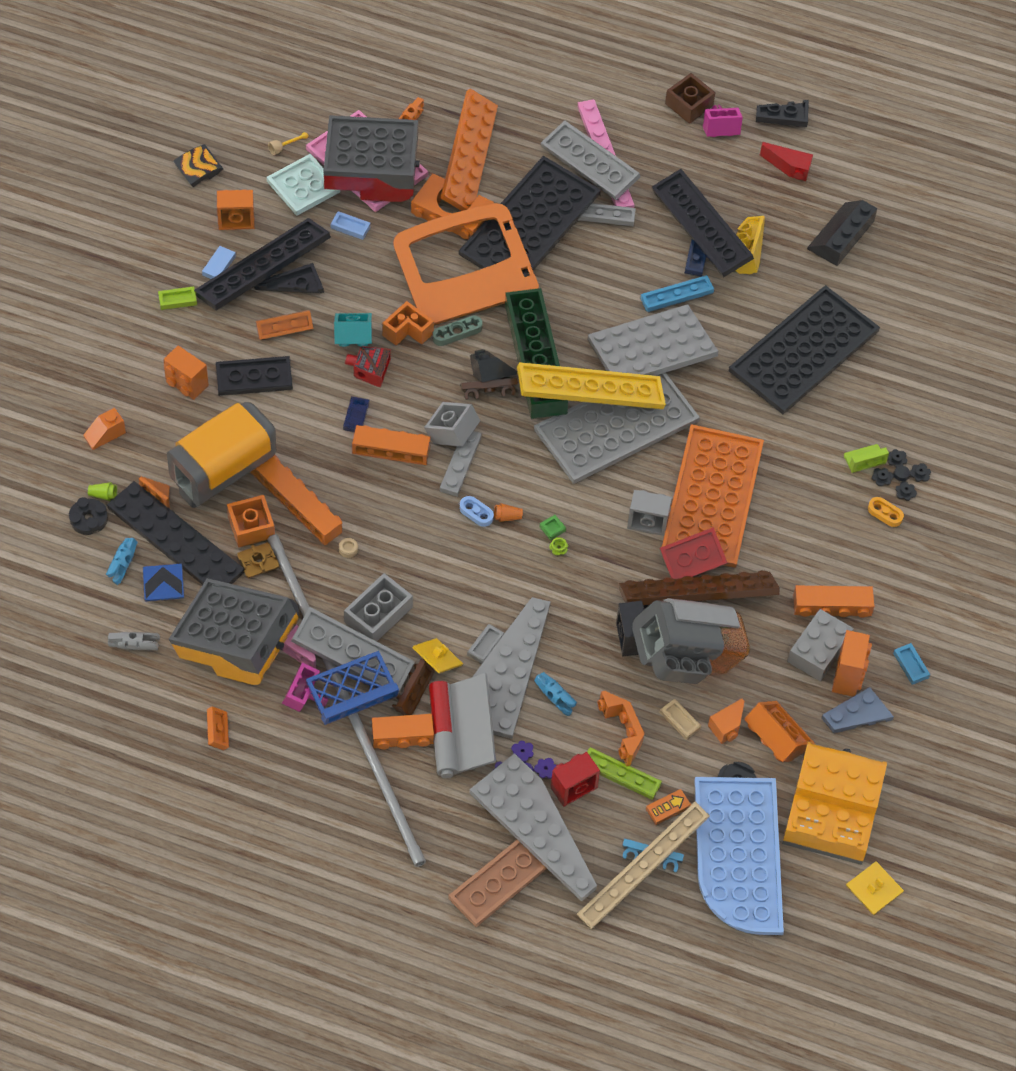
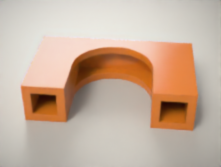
M432 173L411 201L412 214L427 221L452 214L442 210L438 205L442 200L441 194L445 181L444 178ZM478 195L468 209L493 204L494 202ZM484 221L447 231L468 240Z

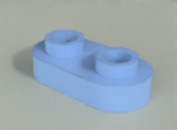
M466 496L461 499L460 512L482 527L489 526L493 522L494 513L485 504L472 496Z

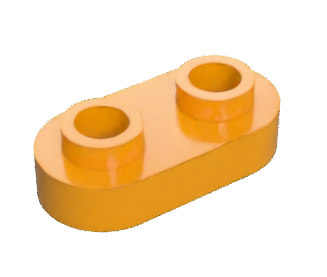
M874 497L869 501L868 511L872 516L891 527H897L902 523L904 514L901 509L881 497Z

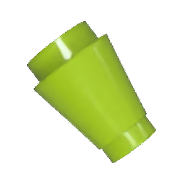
M112 482L88 486V496L107 501L114 499L118 493L117 485L112 484Z

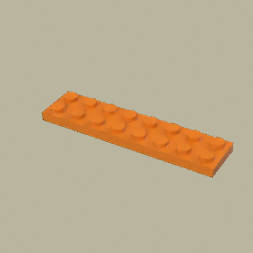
M471 88L466 91L441 194L442 200L461 211L467 210L477 197L498 105Z

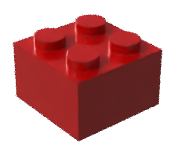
M588 752L577 754L565 764L560 763L553 769L551 790L562 806L565 807L598 788L600 769Z

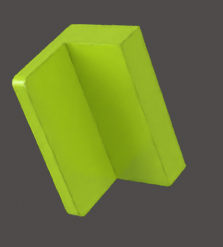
M875 444L844 453V458L851 472L854 473L886 464L889 452L886 447L880 449L879 445Z

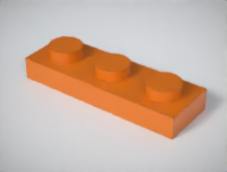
M310 310L256 321L260 340L314 329Z

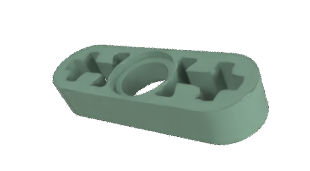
M470 316L438 327L433 331V342L438 346H444L478 334L482 330V319L478 316ZM455 328L462 329V332L457 334L454 333L452 330Z

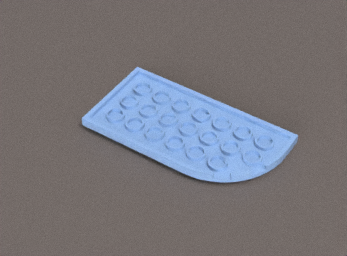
M695 777V801L710 815L696 830L698 883L706 904L720 920L739 931L757 935H783L776 778Z

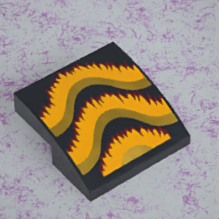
M205 144L187 151L174 160L176 166L193 188L206 177L212 179L223 170V167Z

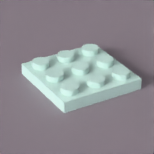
M311 154L267 176L269 185L296 216L341 192V190L324 189V168Z

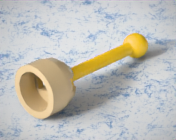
M304 132L301 136L283 143L278 140L268 142L269 151L272 155L279 154L283 146L300 139H307L308 134Z

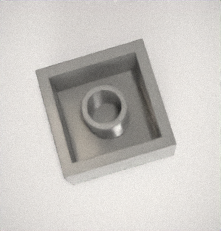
M442 402L424 428L428 436L431 437L433 444L463 446L481 420L472 404Z
M634 490L627 529L664 536L672 497L664 494L649 493L644 490Z

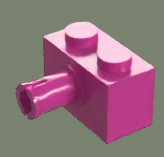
M714 105L711 109H705L703 129L706 136L740 135L742 114L739 108H722L720 105H718V108L717 105Z
M302 662L282 704L300 712L308 699L315 701L306 683V679L319 674L320 671ZM323 696L321 703L325 707L329 698Z

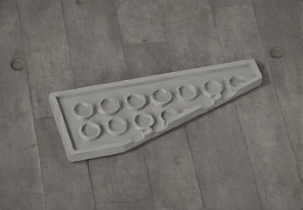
M532 597L473 675L475 677L484 673L487 674L494 735L513 738L549 612L550 601Z
M516 754L510 756L469 789L470 794L581 902L597 889V884L542 779Z

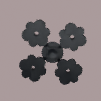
M894 449L888 455V464L896 467L893 474L888 472L886 468H882V470L876 468L873 471L872 480L876 481L878 486L890 485L893 477L898 481H903L900 483V486H896V496L899 499L909 501L911 498L916 497L917 491L914 490L915 486L913 484H908L905 481L911 476L917 482L921 480L926 482L930 478L931 470L927 469L926 464L920 463L919 465H913L912 470L909 471L906 466H903V464L907 463L906 453Z

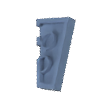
M870 687L822 715V720L833 733L855 729L857 726L866 724L874 725L876 722L884 720L886 722L892 721L894 718Z

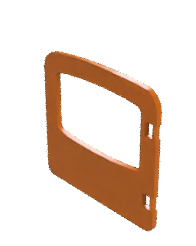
M493 203L442 216L404 230L394 238V250L415 306L434 320V325L504 304L505 292L539 288L538 281L510 211L503 204ZM492 219L498 222L511 254L510 258L458 277L432 283H424L409 248L411 244L464 225ZM509 222L511 230L506 231L503 224ZM528 269L530 276L524 277L522 270Z

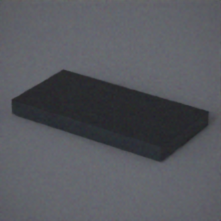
M290 356L216 362L218 396L293 390Z

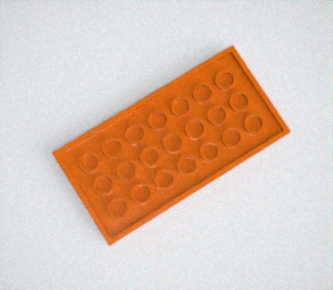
M691 424L662 547L714 527L728 563L724 566L736 568L764 443L763 439Z

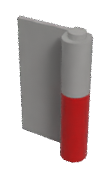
M484 673L453 684H449L446 681L430 683L429 694L437 774L447 779L455 774L495 763L496 755L487 674Z

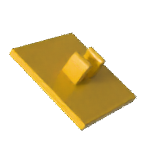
M437 638L412 647L438 673L463 665Z
M877 861L846 884L873 915L904 892Z

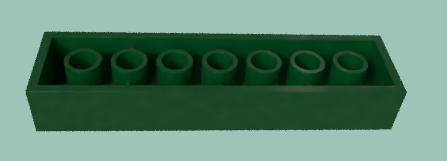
M542 289L505 292V309L518 364L521 362L560 366ZM526 396L531 419L568 414V400Z

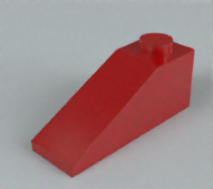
M762 142L761 157L787 176L798 180H807L813 154Z

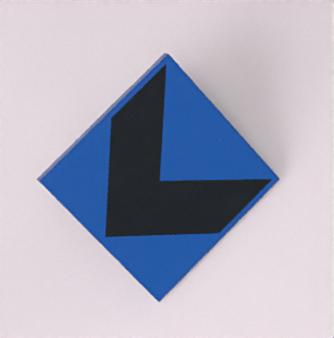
M182 564L143 567L145 602L184 598Z

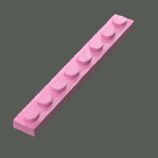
M595 100L578 102L577 107L589 138L615 155ZM629 189L617 200L612 198L614 206L634 208V202Z

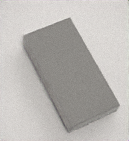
M488 624L468 650L467 656L482 664L505 633Z

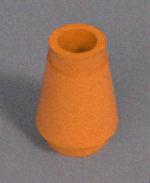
M503 503L495 505L494 520L504 522L522 519V508Z

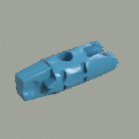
M125 538L117 549L106 572L108 577H113L112 580L117 585L121 583L133 559L138 543L134 538Z
M545 672L538 674L534 681L544 695L562 713L570 716L573 711L572 708L576 706L577 702L556 680L549 677Z

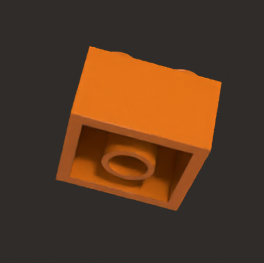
M253 190L217 191L219 230L255 229Z
M179 345L163 359L166 382L171 387L179 389L184 396H189L195 400L209 386L207 365Z
M264 495L227 504L228 518L238 548L268 540L270 536L275 535V526Z

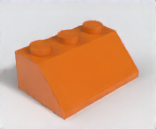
M777 701L759 702L744 718L748 723L749 729L759 735L761 742L774 752V757L781 762L793 761L803 754L807 742L815 744Z

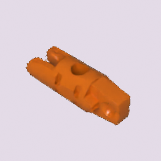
M418 97L412 104L410 103L398 119L417 120L423 112L424 99Z

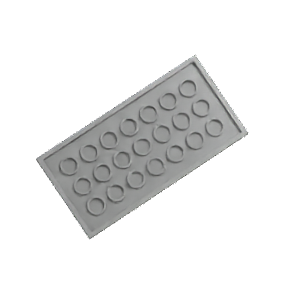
M666 373L656 375L661 378L666 403L664 409L581 402L569 408L566 415L553 416L534 425V431L573 484L691 426V424L699 422V415Z

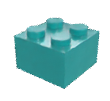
M335 313V344H339L342 347L350 346V344H357V346L372 344V313Z

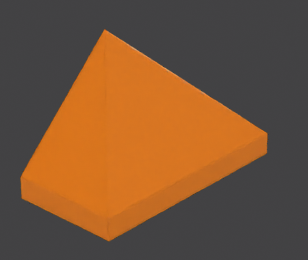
M141 476L139 478V485L170 509V485Z

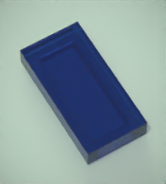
M351 396L343 430L355 432L356 425L364 426L370 404L369 399Z

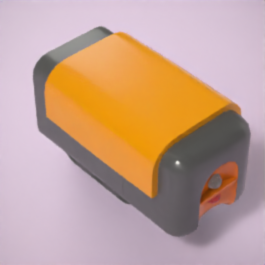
M244 402L232 405L177 441L176 447L167 452L169 475L179 487L181 497L192 508L200 506L272 458L277 450L276 429L254 404Z

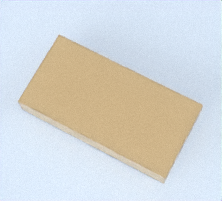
M673 699L660 709V714L685 740L701 729V725L676 699Z

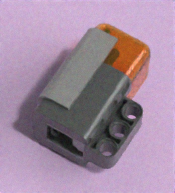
M667 598L664 601H654L633 621L632 629L640 661L643 665L653 666L656 677L663 681L698 684L711 673H728L750 653V644L742 616L730 606Z

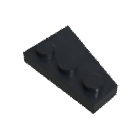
M803 100V103L797 104L792 101L788 102L787 105H779L777 103L757 105L756 122L807 127L809 100Z

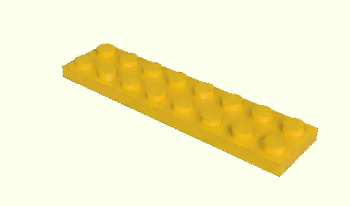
M521 362L517 366L522 396L664 409L666 405L660 376Z

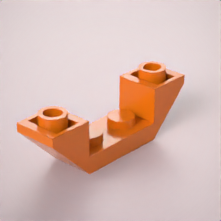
M601 691L600 699L597 701L599 711L603 712L605 719L619 716L621 723L626 727L628 738L622 739L618 752L620 758L624 759L626 766H630L642 746L644 731L631 702L607 691Z

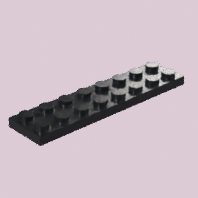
M682 169L652 186L656 196L723 278L754 259L753 254Z
M307 218L196 288L194 292L198 298L217 311L331 238L330 232L310 218Z
M135 481L107 504V508L174 563L182 564V569L202 585L207 578L233 584L245 573L241 565Z

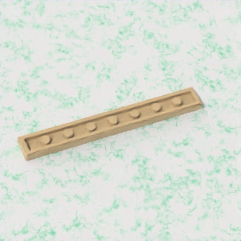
M695 801L577 913V916L592 930L693 834L710 815Z

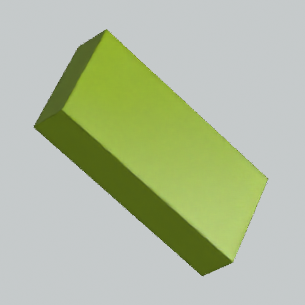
M195 287L158 291L161 310L197 305L196 293L194 292Z

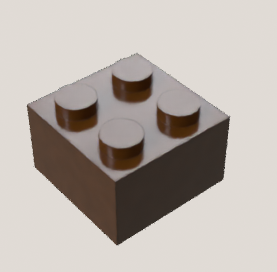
M690 73L667 90L665 104L690 124L705 113V109H710L714 106L716 92Z

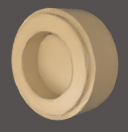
M345 538L339 543V553L343 557L351 558L357 554L358 544L354 539Z

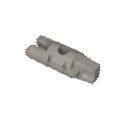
M144 632L109 633L108 645L129 650L157 651L159 646L157 642L160 639V635L158 633Z

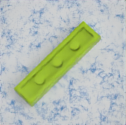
M591 747L588 749L587 752L600 769L601 776L651 800L654 799L662 784L661 780L631 766H626L625 763Z

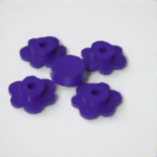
M522 740L518 744L512 745L511 750L513 754H516L533 772L539 774L540 778H552V771L557 766L554 764L553 759H539L538 764L533 768L531 764L526 762L528 758L533 757V745ZM496 762L495 768H497L503 762Z

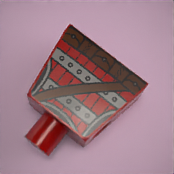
M363 346L360 348L358 356L347 354L345 364L354 366L355 378L381 388L391 361V349Z

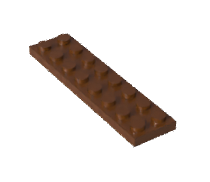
M765 570L758 571V573H723L718 576H684L678 579L667 577L663 580L646 579L638 582L628 580L624 583H619V591L625 603L642 601L643 605H650L656 600L664 601L667 598L707 601L780 594V587L773 575Z

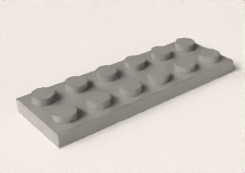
M563 121L541 142V146L615 200L640 178L639 172L567 121Z
M311 607L307 610L291 642L337 666L379 651L399 691L415 662ZM377 658L371 659L367 663V666L378 670L380 665ZM353 666L349 672L359 677L362 668ZM367 670L362 675L363 679L373 682L375 673ZM378 675L375 683L383 686L388 684L386 677Z

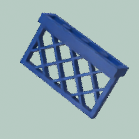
M379 651L306 679L309 690L322 715L321 719L324 725L397 697L399 688L394 683ZM377 658L380 664L378 670L367 666L368 661ZM357 666L362 668L359 677L348 673L351 667ZM365 670L375 673L373 682L362 678ZM333 674L344 675L341 684L330 680ZM377 676L386 677L388 684L383 686L376 684ZM346 677L357 680L355 689L344 686ZM320 680L325 682L326 685L323 691L314 688L312 682ZM360 682L371 686L368 692L357 691ZM328 684L339 688L336 696L325 693ZM341 689L351 692V698L348 700L338 698ZM323 696L334 700L333 705L324 709L321 703Z

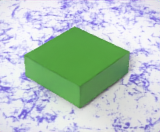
M556 515L551 516L539 525L540 529L550 540L566 532V527Z

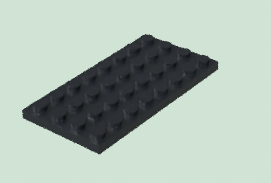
M545 156L541 157L501 202L510 211L533 271L601 193L599 188ZM494 219L484 221L459 250L460 256L481 269L511 257L500 226ZM509 222L503 224L506 231L511 230ZM528 269L522 270L524 277L530 275Z
M825 285L729 366L728 371L781 414H785L878 333L880 327Z

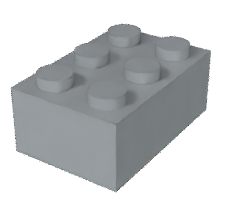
M383 573L344 610V622L355 631L378 641L413 608V595Z
M819 609L790 650L787 662L821 682L839 656L846 630L853 631L854 628Z

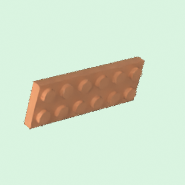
M516 840L449 894L448 899L477 927L547 870V868L526 847Z

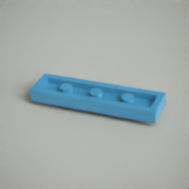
M706 275L643 293L640 299L646 311L650 312L714 293V287Z

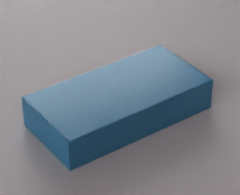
M912 643L894 650L895 658L912 685L930 677L929 671Z

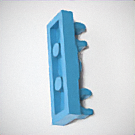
M624 838L623 847L628 849L623 852V859H626L629 852L634 853L635 859L638 856V852L641 853L649 845ZM673 852L664 861L663 869L666 870L668 863H673L675 866L673 872L676 873L678 870L677 862H683L684 854Z

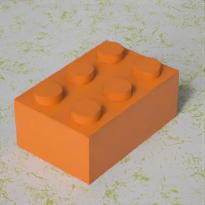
M846 630L837 661L832 687L833 693L854 697L857 690L861 691L872 643H869L870 635Z

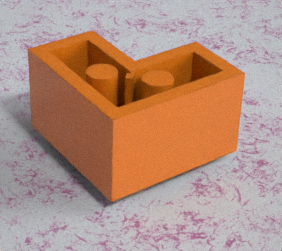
M408 301L382 323V336L395 346L407 335L422 345L433 335L434 320Z

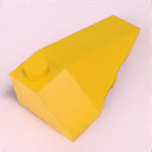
M765 216L747 217L737 228L738 232L736 235L754 257L753 260L735 270L739 274L758 272Z

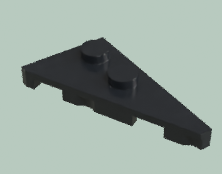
M313 263L268 277L254 286L255 290L324 293V288Z

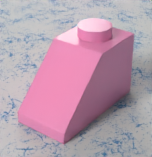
M296 625L288 634L282 651L298 662H303L316 669L315 654L291 642L299 627Z

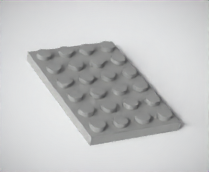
M688 304L588 334V341L606 371L656 376L718 356L717 348Z

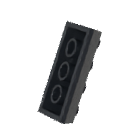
M864 200L845 202L807 247V250L838 266L873 224L877 208Z

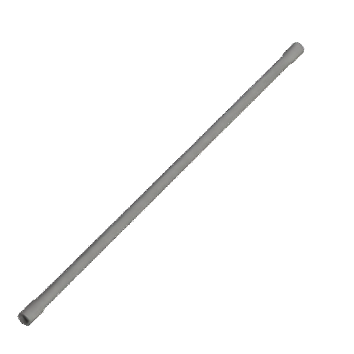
M276 534L268 538V542L274 555H276L304 617L309 609L308 602L284 552L279 536ZM322 658L327 671L337 667L335 664ZM335 673L332 675V681L339 684L342 683L340 674ZM341 689L339 697L344 700L350 699L348 691ZM358 713L349 715L350 722L406 843L415 867H420L426 863V860L415 841Z

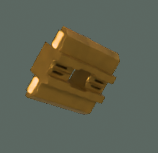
M268 542L258 546L251 545L250 549L237 553L247 578L279 568V563Z

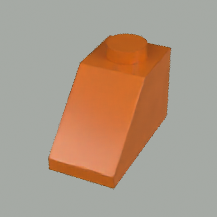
M114 407L99 415L83 436L92 450L125 434L124 420Z
M743 698L709 718L708 727L721 744L726 741H733L738 736L744 707Z

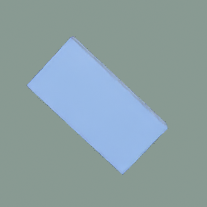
M338 211L331 222V229L363 240L370 229V222Z
M219 246L202 270V276L212 279L227 270L235 259L236 252Z

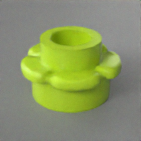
M560 537L553 539L549 545V549L557 556L564 555L568 551L566 540Z

